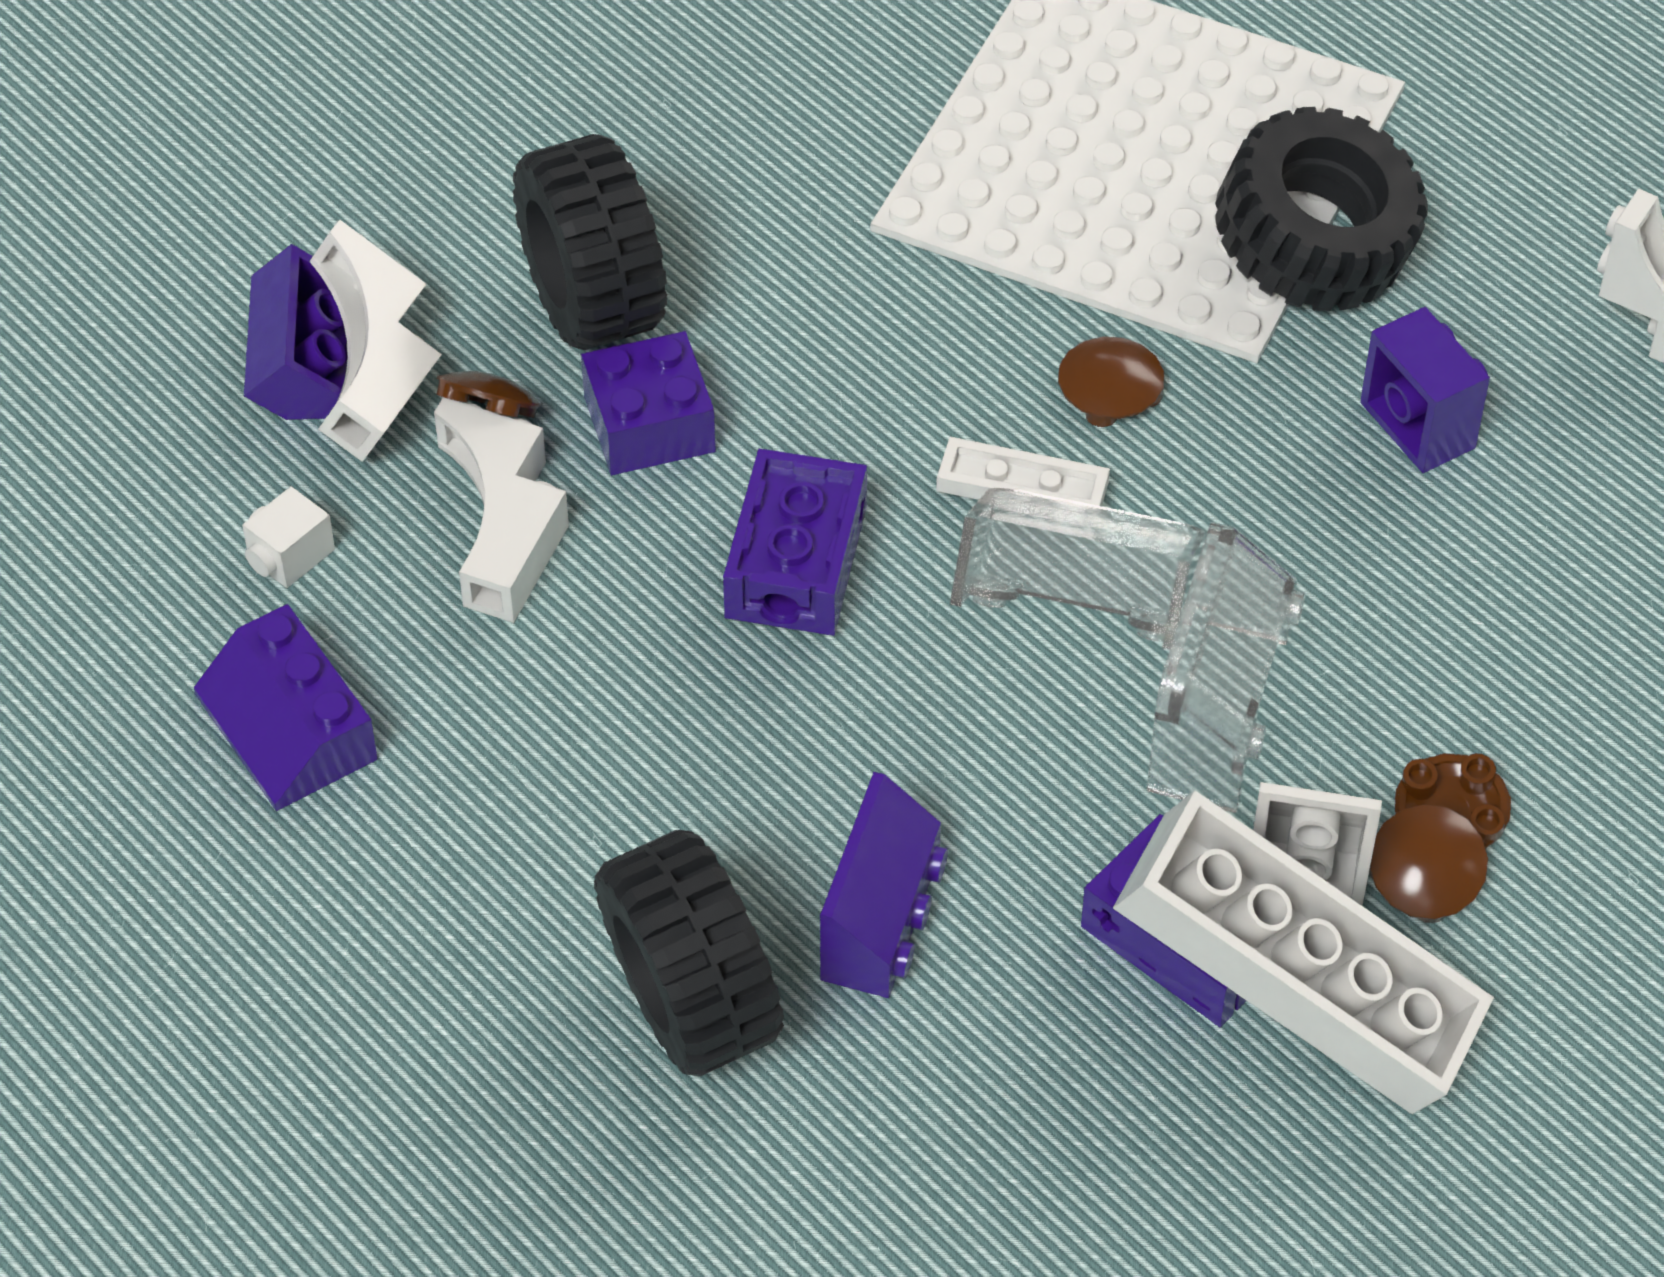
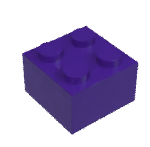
M1425 306L1371 332L1360 403L1423 474L1476 448L1490 377L1484 365L1478 359L1472 358L1457 342L1452 330L1445 323H1440Z
M686 331L581 354L584 398L611 476L716 452L714 408Z

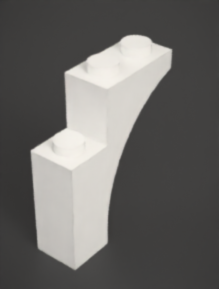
M1638 189L1626 207L1621 205L1616 207L1608 222L1605 234L1612 237V240L1606 246L1597 267V271L1604 274L1599 296L1651 318L1647 332L1653 334L1654 337L1649 357L1664 363V218L1658 196Z
M339 220L309 261L323 278L339 308L344 323L348 352L347 371L342 391L335 406L318 430L363 462L442 354L399 323L426 283L368 241L364 236Z
M443 397L434 411L438 447L464 468L473 480L484 504L482 524L477 539L459 571L463 607L514 623L569 526L566 491L558 489L550 483L536 481L546 464L542 427L533 425L524 419H513L482 409L476 404L462 403Z

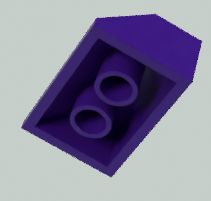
M290 244L251 275L244 397L285 420L326 419L335 406L343 388L348 360L347 338L344 323L333 295L321 275L309 262L313 256L293 244Z
M288 604L237 628L194 686L196 697L276 812L378 760L372 719Z
M873 772L820 913V980L889 998L896 977L905 979L909 973L915 944L909 941L914 928L923 930L926 925L932 897L926 895L931 881L940 883L947 863L948 849L940 847L941 822L888 776L882 773Z

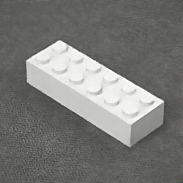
M1196 790L1164 814L1113 906L1114 910L1411 1114L1447 1095L1494 999L1489 993Z

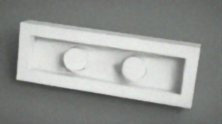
M949 437L937 475L936 491L1097 524L1109 483L1110 468Z

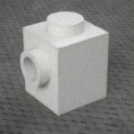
M292 486L268 505L255 510L248 521L242 525L247 548L245 556L248 563L261 576L267 577L270 575L286 588L335 550L330 515Z

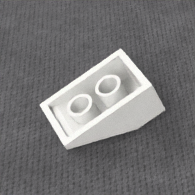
M1260 782L1253 831L1351 899L1363 905L1382 800Z

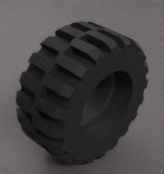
M1316 107L1296 108L1294 114L1290 110L1271 115L1269 120L1259 122L1250 130L1218 190L1215 202L1217 207L1215 214L1216 228L1220 235H1224L1221 242L1229 258H1237L1238 263L1236 267L1246 279L1252 276L1260 283L1259 289L1269 296H1272L1274 292L1285 297L1286 304L1295 307H1301L1303 303L1312 305V310L1331 311L1334 305H1338L1339 310L1359 307L1361 302H1372L1380 297L1386 288L1392 286L1425 228L1424 219L1428 214V201L1425 194H1423L1425 187L1419 171L1411 170L1414 165L1411 157L1404 148L1398 150L1393 145L1394 138L1382 129L1380 133L1368 126L1370 121L1358 115L1352 119L1343 116V110L1327 108L1324 112H1317ZM1288 191L1307 192L1329 200L1347 215L1354 227L1335 226L1315 219L1292 200Z
M591 134L525 154L516 164V171L513 173V183L515 185L513 202L516 205L517 211L515 214L517 227L520 229L522 248L529 263V272L533 283L536 284L539 299L543 308L547 310L549 320L554 329H558L560 338L568 343L569 346L587 350L653 330L663 319L666 312L664 309L667 305V293L665 291V285L667 284L666 271L663 269V254L661 244L657 240L653 215L649 212L644 190L636 179V172L631 162H627L625 159L624 151L620 146L615 145V141L611 138L599 134Z
M674 830L604 862L594 876V889L598 894L596 899L604 918V926L612 941L617 960L626 975L628 985L632 993H634L646 1021L649 1022L661 1047H664L669 1059L674 1065H677L679 1071L686 1075L701 1077L773 1043L784 1027L782 1022L784 1013L779 1004L781 998L778 987L772 977L771 966L768 958L764 955L760 945L761 941L755 927L752 926L746 908L731 884V879L724 867H721L718 863L716 855L711 848L705 846L704 840L692 831Z

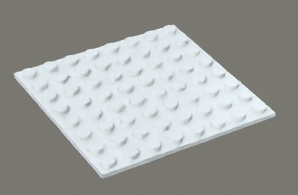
M1011 0L870 224V231L1258 363L1289 304L1285 303L1286 298L1273 292L1272 296H1269L1261 291L1258 287L1260 283L1252 276L1246 279L1236 267L1238 263L1237 258H1229L1221 242L1224 235H1220L1216 228L1215 214L1217 207L1215 202L1217 193L1243 140L1247 138L1252 128L1259 122L1269 120L1271 115L1290 110L1294 114L1296 108L1316 107L1317 112H1324L1327 108L1343 110V116L1354 119L1358 115L1370 121L1368 126L1380 133L1404 90L1405 82L1151 0ZM1288 191L1292 200L1303 211L1319 221L1332 225L1340 210L1339 207L1315 194Z

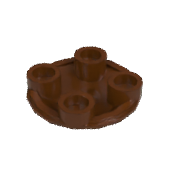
M1102 336L1083 341L1067 352L1059 365L1058 384L1065 399L1078 410L1086 413V419L1089 423L1097 427H1108L1113 425L1117 419L1138 415L1149 407H1154L1161 402L1164 389V370L1157 356L1142 344L1122 337Z
M461 371L437 376L439 380L437 395L468 403V400L480 403L487 402L486 409L498 414L511 417L522 415L535 418L537 409L543 405L531 392L516 382L498 375L481 371Z
M1443 753L1425 759L1412 760L1405 766L1402 779L1396 788L1395 813L1423 804L1447 807L1468 819L1481 835L1485 849L1501 837L1510 821L1511 797L1503 779L1496 773L1495 763L1483 754L1475 753L1468 756Z
M1423 804L1403 809L1383 823L1375 838L1369 875L1374 881L1376 889L1390 906L1425 923H1436L1447 916L1457 914L1475 900L1486 881L1488 856L1481 835L1468 819L1447 807Z

